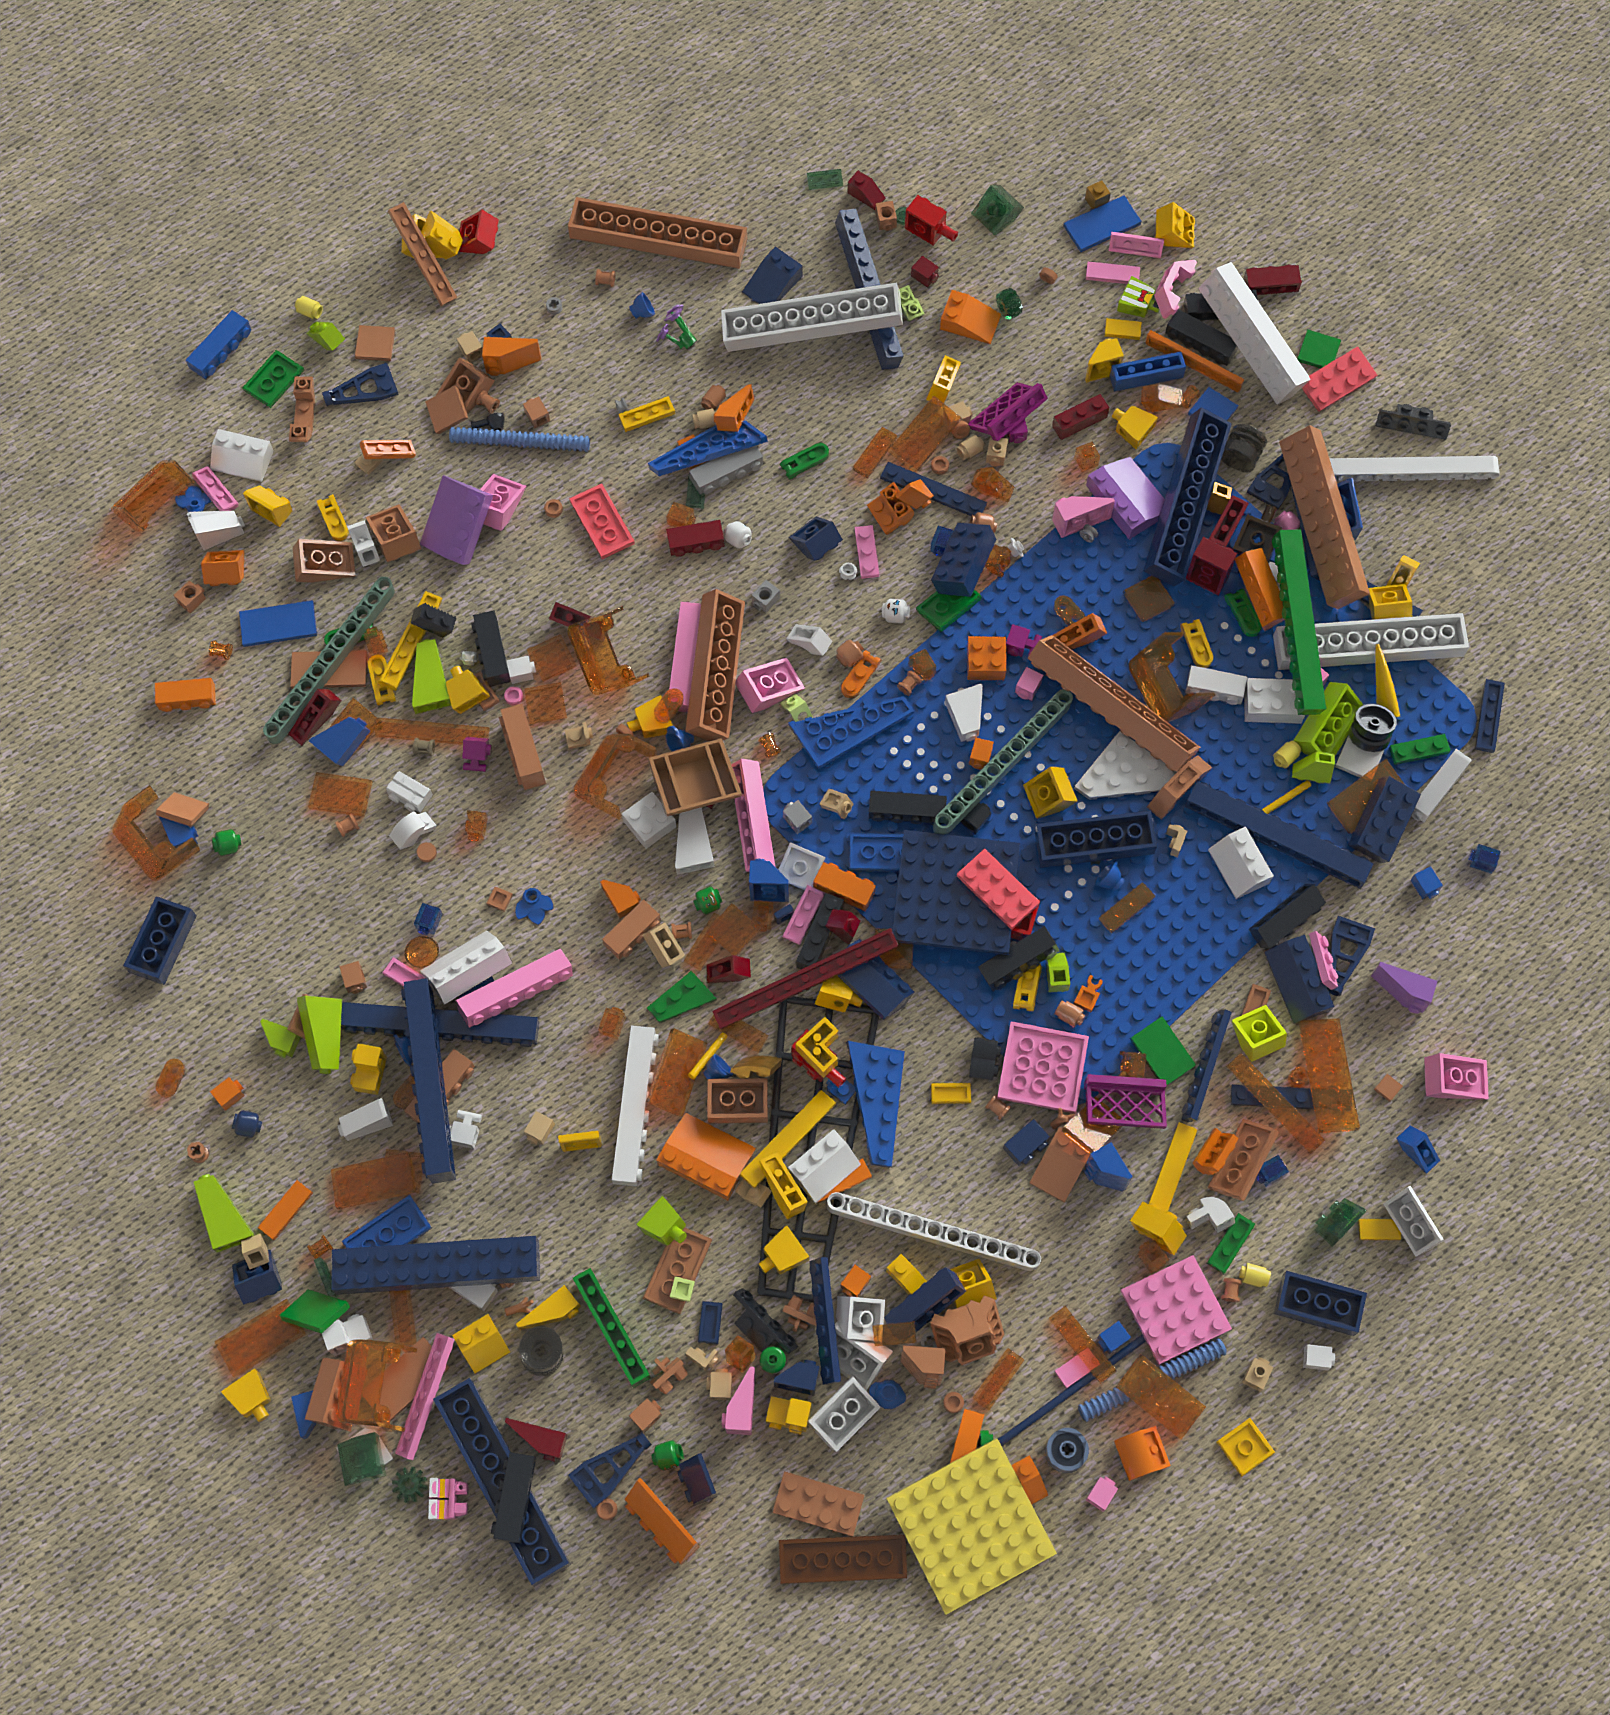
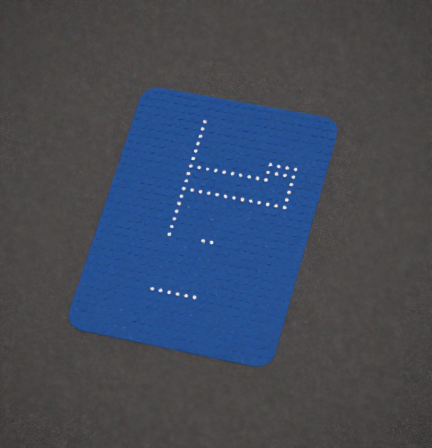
M1168 442L1154 444L1143 450L1133 459L1164 499L1181 445ZM1217 474L1215 482L1231 487V496L1234 495L1249 503L1227 547L1233 550L1247 514L1261 519L1262 513ZM1206 510L1194 552L1203 537L1210 538L1221 517L1220 514ZM1110 518L1092 526L1097 530L1098 536L1091 543L1085 541L1080 536V531L1061 538L1055 527L1026 552L1023 557L1018 559L980 593L982 599L942 632L937 630L849 707L855 709L866 704L873 705L884 700L904 696L913 708L914 714L820 769L816 767L803 747L780 767L764 785L763 792L768 821L789 843L826 857L825 863H833L845 872L849 871V833L904 834V830L934 833L933 825L930 823L912 824L908 821L894 823L891 820L877 822L869 819L870 791L947 796V805L981 771L969 765L975 739L961 742L945 704L946 695L978 684L982 685L980 731L977 738L994 742L991 760L1058 691L1063 689L1057 680L1050 679L1045 671L1031 664L1032 661L1028 659L1030 650L1026 648L1022 657L1012 656L1006 652L1005 680H967L968 636L1006 637L1007 641L1012 624L1030 629L1029 639L1033 640L1036 634L1044 639L1091 613L1101 618L1107 634L1092 643L1072 650L1201 747L1194 757H1201L1212 769L1198 782L1207 783L1217 791H1224L1234 799H1241L1251 807L1263 809L1306 781L1292 778V766L1308 755L1301 751L1300 756L1287 768L1278 767L1274 763L1273 755L1286 742L1295 739L1309 715H1305L1301 724L1245 722L1244 697L1241 704L1231 705L1226 701H1212L1206 697H1193L1185 693L1191 665H1196L1184 634L1181 631L1180 624L1185 622L1189 624L1193 620H1200L1213 654L1212 664L1207 669L1246 676L1247 678L1293 680L1290 669L1278 670L1273 639L1276 628L1278 626H1285V620L1267 631H1264L1261 626L1259 634L1255 637H1248L1242 632L1230 606L1225 601V594H1233L1243 588L1253 606L1241 575L1237 573L1239 569L1235 561L1229 578L1219 596L1186 579L1174 587L1144 572V566L1158 522L1128 539L1115 521ZM1257 537L1254 543L1260 542V538ZM1275 549L1269 562L1275 563ZM1304 551L1314 624L1372 620L1370 609L1359 599L1340 609L1327 605L1321 582L1311 576L1306 552ZM1426 659L1386 662L1393 681L1400 717L1396 718V728L1388 747L1382 754L1371 782L1335 767L1347 740L1346 738L1335 755V766L1331 782L1318 783L1308 780L1311 783V787L1272 811L1269 815L1278 816L1281 821L1295 824L1305 832H1312L1322 840H1329L1335 846L1346 848L1353 852L1355 849L1348 846V843L1379 778L1390 776L1417 791L1441 769L1455 749L1461 750L1475 732L1477 716L1474 705L1465 693ZM1375 663L1321 667L1329 674L1323 686L1324 691L1330 682L1347 683L1363 705L1377 704ZM1026 667L1043 675L1042 683L1032 701L1022 699L1015 693L1016 685ZM908 671H913L921 678L922 682L917 684L913 688L912 693L907 696L898 689L897 685L907 677ZM1072 693L1073 700L1067 713L979 802L989 806L991 817L977 834L970 831L961 822L948 834L1020 843L1016 879L1032 895L1040 900L1032 933L1045 926L1060 950L1057 953H1065L1070 975L1069 990L1065 992L1048 991L1046 961L1044 960L1040 963L1042 971L1034 1011H1027L1025 1008L1020 1010L1013 1009L1018 979L1011 980L1000 990L992 991L978 966L998 954L897 942L899 947L896 950L985 1039L998 1041V1045L1001 1046L1000 1054L1003 1057L1005 1056L1011 1021L1089 1036L1077 1104L1080 1105L1086 1103L1084 1081L1088 1074L1118 1076L1140 1055L1129 1038L1162 1016L1168 1025L1171 1026L1257 944L1249 931L1251 926L1302 885L1315 884L1317 887L1329 874L1253 839L1271 870L1273 878L1270 884L1235 899L1208 851L1209 848L1228 834L1235 832V830L1185 807L1196 782L1176 802L1174 808L1162 820L1151 811L1157 842L1155 854L1040 868L1035 838L1036 824L1150 811L1147 806L1159 792L1140 795L1127 794L1112 798L1099 797L1089 800L1074 789L1078 781L1121 729L1116 725L1109 724L1103 715L1093 712L1090 708L1091 706L1079 701L1075 697L1076 695ZM1441 734L1446 735L1451 750L1449 754L1394 765L1389 750L1390 745ZM1049 767L1064 768L1077 802L1063 811L1037 819L1023 784ZM828 789L847 794L853 802L852 809L845 819L841 818L838 813L824 809L819 805ZM797 800L800 801L812 816V824L798 834L783 818L784 807L790 802L794 803ZM1169 824L1179 825L1184 830H1187L1178 858L1170 855L1172 848L1169 845L1173 837L1166 834ZM1117 860L1121 877L1124 879L1122 886L1116 891H1113L1111 888L1105 889L1096 886L1095 880L1100 872L1112 861ZM853 872L856 874V877L862 880L864 878L868 879L876 885V892L866 912L859 908H854L879 933L889 928L893 930L899 872ZM1010 938V947L1020 940ZM1090 975L1093 976L1091 982L1094 985L1098 984L1101 979L1102 985L1100 989L1095 990L1100 993L1092 1012L1084 1010L1083 1014L1086 1016L1080 1026L1077 1024L1076 1027H1073L1058 1019L1055 1011L1061 1001H1068L1074 1004L1081 986L1088 987L1087 980ZM1022 996V1000L1028 1001V996ZM1091 1091L1093 1098L1099 1094L1098 1091Z

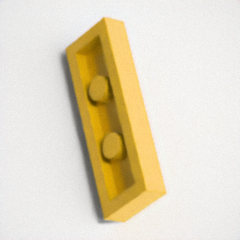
M669 396L618 415L625 432L675 415V409Z

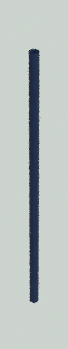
M1143 1334L998 1438L1001 1446L1005 1445L1145 1343L1146 1340Z

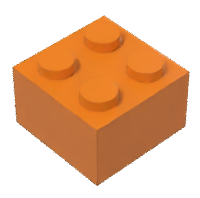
M968 636L967 680H1005L1006 637Z

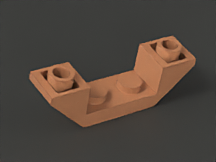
M295 377L293 389L296 398L294 424H290L289 442H308L313 431L315 408L313 377Z
M1199 756L1189 760L1161 788L1147 808L1162 820L1174 808L1176 802L1197 780L1200 781L1212 767Z

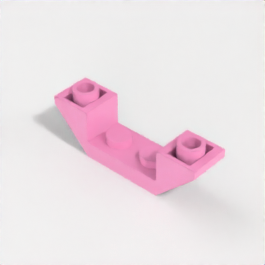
M1195 260L1174 262L1164 272L1154 294L1164 319L1169 315H1174L1179 308L1178 302L1180 298L1171 292L1173 289L1172 283L1176 279L1181 283L1187 278L1190 279L1196 271L1194 269L1197 263Z

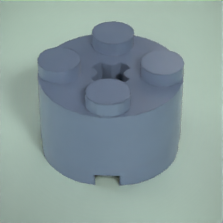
M1062 1428L1051 1435L1045 1446V1457L1048 1464L1054 1470L1061 1473L1077 1471L1085 1463L1089 1454V1446L1086 1439L1079 1431L1072 1428ZM1065 1446H1068V1450L1072 1451L1068 1456L1062 1451Z

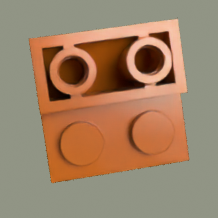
M895 482L880 491V496L867 504V507L886 535L901 525H907L914 516L911 506L895 496L900 491Z
M1214 1128L1194 1159V1167L1202 1174L1214 1175L1215 1172H1219L1224 1167L1225 1160L1234 1150L1239 1138L1234 1134L1222 1133L1217 1128Z
M1156 1426L1114 1440L1129 1481L1171 1466Z

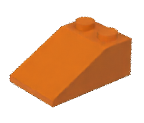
M951 290L941 317L940 330L991 344L1001 313L969 294Z
M484 337L482 357L486 374L492 376L506 374L541 360L538 339Z

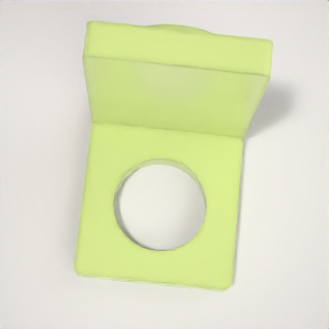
M793 694L780 703L791 714L795 722L799 721L798 715L801 712L807 713L806 718H813L806 701L797 694Z

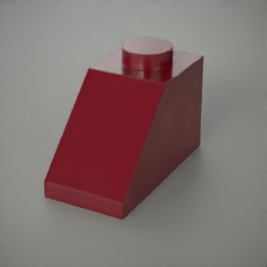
M859 170L848 181L847 193L874 210L876 203H881L886 199L873 179Z
M833 909L826 927L846 944H850L861 920L850 911Z
M731 955L706 964L707 983L739 982L751 978L749 958Z

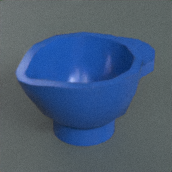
M643 292L637 295L633 304L629 306L632 315L636 319L655 315L650 300Z
M669 726L667 728L666 743L672 752L690 747L691 743L694 742V736L685 732L686 729L683 731L675 726Z
M1117 860L1112 861L1100 872L1095 880L1096 886L1105 889L1111 888L1113 891L1118 890L1122 886L1124 879L1121 877Z
M396 1034L393 1035L402 1059L406 1065L410 1066L413 1062L408 1054V1046L411 1045L409 1038L398 1037Z
M713 1054L706 1065L707 1069L703 1072L707 1080L728 1079L733 1075L730 1072V1066L717 1054Z
M894 1380L875 1382L869 1388L870 1396L884 1409H894L906 1401L905 1392L900 1384Z

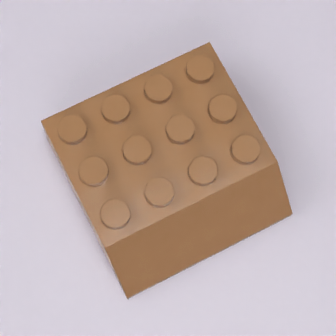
M722 738L649 758L651 773L667 817L742 796Z

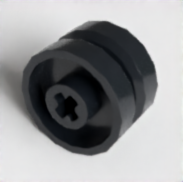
M1363 705L1358 708L1354 716L1353 723L1349 729V738L1354 745L1364 751H1383L1388 747L1396 728V717L1389 709L1381 705Z

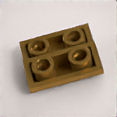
M762 1055L750 1056L741 1059L731 1068L730 1072L742 1079L750 1078L755 1072L760 1077H767L772 1075L781 1066L782 1059Z

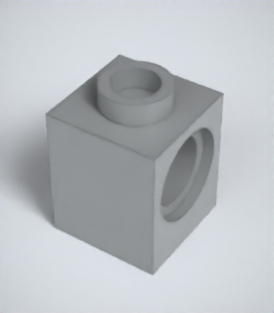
M765 580L752 594V605L757 610H763L767 613L780 599V590ZM763 596L769 597L766 600L761 599Z
M799 800L794 803L790 802L784 807L783 818L796 834L812 824V816Z

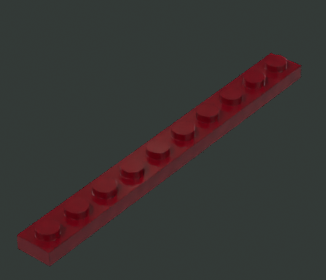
M891 928L712 1012L719 1028L722 1030L898 948L899 945Z

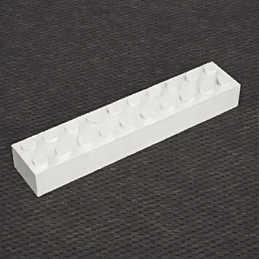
M897 283L721 310L723 342L728 352L903 325L901 298Z
M1463 613L1315 624L1321 667L1375 663V644L1380 645L1386 662L1464 657L1469 649ZM1278 626L1273 635L1278 670L1289 669L1290 655L1287 653L1288 640L1284 633L1285 626Z

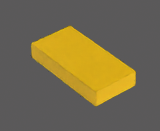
M1106 318L1104 337L1140 340L1142 322Z
M931 1083V1104L971 1103V1083Z
M1393 1219L1358 1220L1359 1240H1401V1232Z

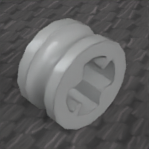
M557 297L549 298L546 302L547 311L552 315L559 314L562 311L561 300ZM556 303L557 308H553L552 304Z
M621 398L620 401L615 400L619 414L628 411L624 398Z
M1086 524L1084 529L1079 532L1080 536L1090 543L1098 536L1097 530L1089 524Z
M926 1333L922 1336L921 1347L929 1346L924 1345L927 1337L935 1340L933 1333ZM936 1342L933 1343L932 1348H937Z

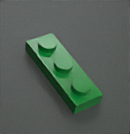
M1445 734L1394 744L1389 747L1394 765L1445 755L1451 751Z

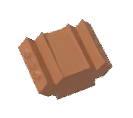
M983 1296L980 1303L971 1300L965 1306L953 1310L947 1309L944 1317L934 1314L930 1322L937 1348L945 1349V1360L949 1362L958 1360L961 1366L994 1354L996 1345L1000 1344L1004 1336L995 1299Z

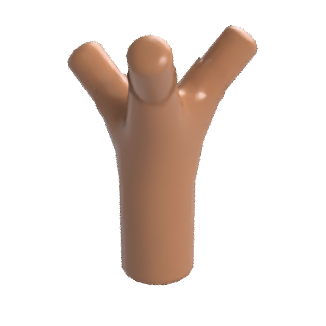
M1058 1108V1117L1050 1123V1126L1056 1129L1064 1122L1068 1123L1069 1119L1075 1117V1114L1064 1115L1062 1108Z
M525 1297L519 1304L505 1308L506 1316L521 1312L529 1314L532 1310L527 1307L533 1304L534 1301H528V1297Z

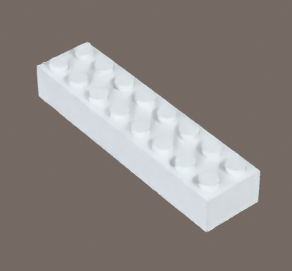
M1232 262L1216 268L1198 289L1275 403L1280 404L1292 398L1310 380V377Z

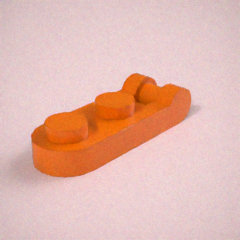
M865 650L863 652V659L853 667L841 685L842 694L847 698L856 697L880 665L882 659L871 656V653ZM866 661L871 664L870 667L864 665Z

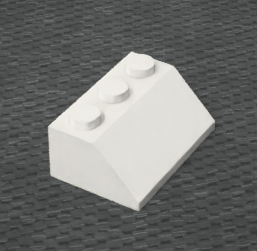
M218 429L212 443L210 469L262 482L274 451L270 441Z
M1246 827L1228 834L1208 849L1235 899L1270 884L1273 874Z
M833 1129L790 1165L788 1170L795 1182L816 1204L857 1169L861 1163L848 1144Z
M1411 1186L1383 1203L1416 1257L1444 1241Z
M837 1321L835 1330L840 1373L849 1379L854 1377L867 1391L893 1351L880 1341L845 1339Z
M851 1377L808 1422L828 1447L837 1452L881 1407L856 1379Z

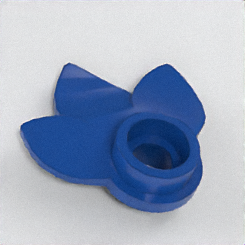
M197 486L188 487L185 490V495L175 496L176 504L180 508L187 509L188 512H203L205 505L211 502L206 493H202L201 489Z
M529 888L523 893V899L517 903L515 913L517 919H523L528 916L533 923L539 925L544 920L545 911L554 909L553 902L550 897L542 895L538 889ZM531 895L536 896L535 900H529V897Z

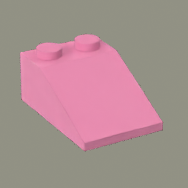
M493 474L480 489L493 495L484 525L502 531L510 521L526 486Z
M1078 496L1061 498L1055 503L1052 521L1061 538L1084 529L1086 524L1093 526L1110 519L1115 500L1114 498Z
M787 658L744 670L735 683L752 713L765 710L805 689Z
M1442 1053L1424 1057L1427 1097L1489 1099L1487 1060Z
M755 1367L749 1368L728 1404L726 1413H722V1428H725L727 1434H752Z

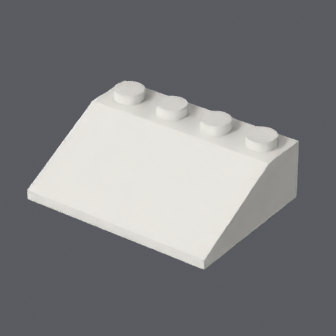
M485 931L421 969L420 972L424 978L428 979L442 1002L446 1004L511 965L512 962L505 947L497 937Z

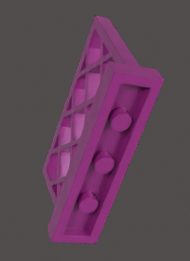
M1016 382L972 419L968 425L971 430L991 435L994 441H999L1044 403L1048 397L1040 383L1030 386Z
M1088 1074L1084 1081L1087 1124L1166 1129V1080ZM1091 1091H1098L1103 1097L1097 1102L1091 1096ZM1112 1092H1116L1122 1097L1118 1103L1109 1096ZM1137 1094L1142 1100L1136 1105L1129 1096ZM1151 1095L1160 1096V1103L1157 1106L1148 1099ZM1105 1099L1114 1106L1108 1112L1100 1105ZM1124 1100L1133 1107L1128 1113L1119 1106ZM1144 1101L1152 1108L1148 1114L1139 1108ZM1096 1107L1104 1114L1102 1118H1092V1111ZM1117 1109L1124 1117L1121 1120H1116L1110 1113ZM1136 1110L1143 1119L1135 1121L1130 1114ZM1155 1111L1161 1117V1123L1154 1122L1149 1116Z

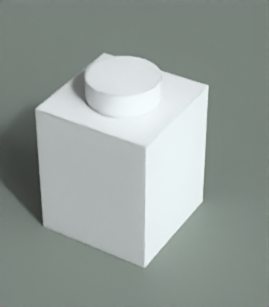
M529 656L506 660L512 684L534 679L533 673H536L534 661L530 662Z
M1310 1344L1304 1347L1303 1368L1328 1371L1331 1369V1366H1334L1335 1353H1332V1347Z

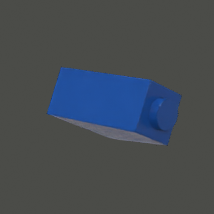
M348 717L312 737L309 742L335 764L343 766L366 738L370 730L365 727L367 723L359 717L357 719Z

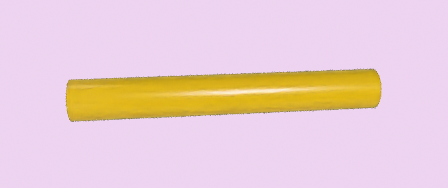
M1306 780L1262 810L1266 814L1271 813L1311 787V783Z
M722 1032L688 1074L689 1078L694 1080L709 1059L728 1038L725 1033Z

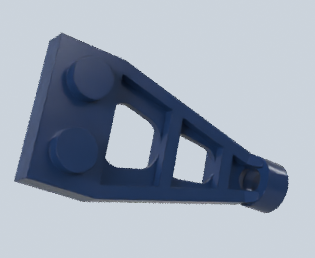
M387 363L371 367L334 389L322 392L326 406L379 401L399 395ZM368 379H373L377 390L364 393L361 391L360 385ZM353 386L356 387L358 392L356 396H344V390Z
M1283 454L1256 476L1246 492L1260 501L1271 505V507H1276L1277 510H1279L1287 498L1291 487L1289 474L1278 468L1282 461H1284ZM1272 474H1277L1284 479L1282 487L1278 489L1266 482V480Z
M1337 916L1331 934L1330 954L1333 958V969L1338 975V979H1336L1338 987L1333 990L1327 987L1329 994L1334 996L1342 995L1345 983L1371 944L1375 928ZM1342 939L1358 945L1356 952L1352 956L1341 953L1340 942ZM1337 959L1350 963L1346 973L1336 970Z
M641 1432L635 1438L584 1461L568 1476L593 1509H595L614 1492L640 1455L652 1444ZM639 1441L642 1447H637L636 1442ZM622 1450H626L630 1454V1459L620 1468L613 1461V1456ZM603 1463H609L614 1468V1475L606 1484H602L594 1474V1469Z

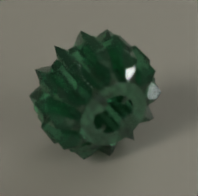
M1008 288L996 294L997 307L1003 317L1013 319L1022 313V301L1015 290Z
M404 1467V1475L398 1472L395 1474L400 1479L399 1481H392V1484L398 1485L392 1491L393 1493L399 1492L397 1495L398 1500L404 1497V1502L409 1503L411 1497L415 1503L417 1502V1494L422 1498L424 1497L420 1490L428 1489V1486L422 1485V1483L427 1481V1477H421L423 1471L419 1470L416 1472L415 1467H411L410 1472ZM409 1480L414 1483V1487H410L411 1490H408L405 1486L406 1482L409 1483Z

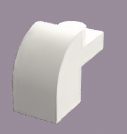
M365 520L347 526L362 566L380 561Z
M412 812L396 824L389 837L401 850L413 846L420 835L433 831L437 825L426 812L420 814Z
M1215 1197L1200 1199L1201 1208L1191 1210L1187 1216V1223L1191 1229L1210 1220L1217 1233L1235 1224V1217L1227 1204Z

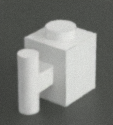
M458 1110L457 1118L464 1120L463 1123L454 1121L453 1126H450L452 1144L474 1149L479 1129L477 1126L472 1125L473 1121L480 1123L482 1115Z

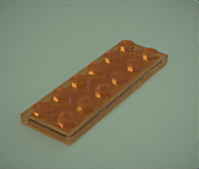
M1340 1019L1300 1021L1301 1038L1319 1133L1359 1131L1360 1124Z

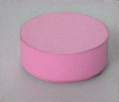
M509 687L504 693L506 703L511 706L520 704L523 700L521 689Z

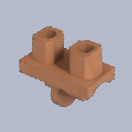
M795 1295L783 1308V1312L797 1317V1319L789 1317L787 1321L794 1325L792 1331L797 1332L798 1328L807 1329L808 1324L801 1322L802 1320L816 1326L814 1304L810 1303L807 1312L800 1310L803 1299Z
M667 1357L661 1362L656 1358L654 1362L657 1366L651 1370L656 1376L650 1381V1384L666 1395L673 1388L667 1380L669 1377L674 1375L678 1381H681L688 1375L683 1367L684 1363L682 1360L676 1357L667 1365L670 1362Z

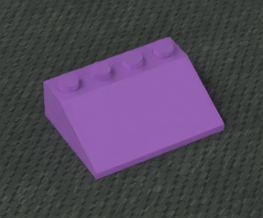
M1131 457L1104 465L1088 475L1086 486L1095 497L1114 498L1115 503L1111 518L1128 539L1158 522L1165 499Z
M443 475L420 545L459 564H470L493 495Z

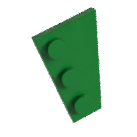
M690 971L650 1004L647 1010L659 1023H662L692 1009H697L702 1005L717 1001V998Z

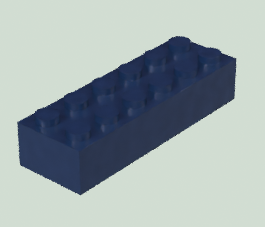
M1151 810L1036 824L1035 827L1040 868L1155 854L1157 848Z

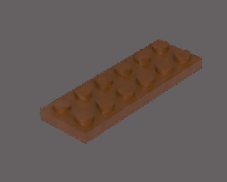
M905 1535L779 1540L780 1584L907 1579Z

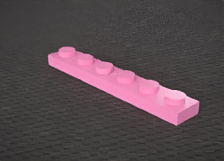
M439 1333L436 1334L395 1452L397 1455L410 1460L414 1459L426 1421L432 1409L433 1399L439 1389L446 1363L453 1348L454 1338Z

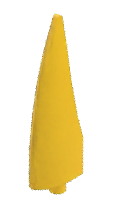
M1375 644L1376 702L1378 705L1389 709L1397 718L1400 717L1393 681L1380 645Z

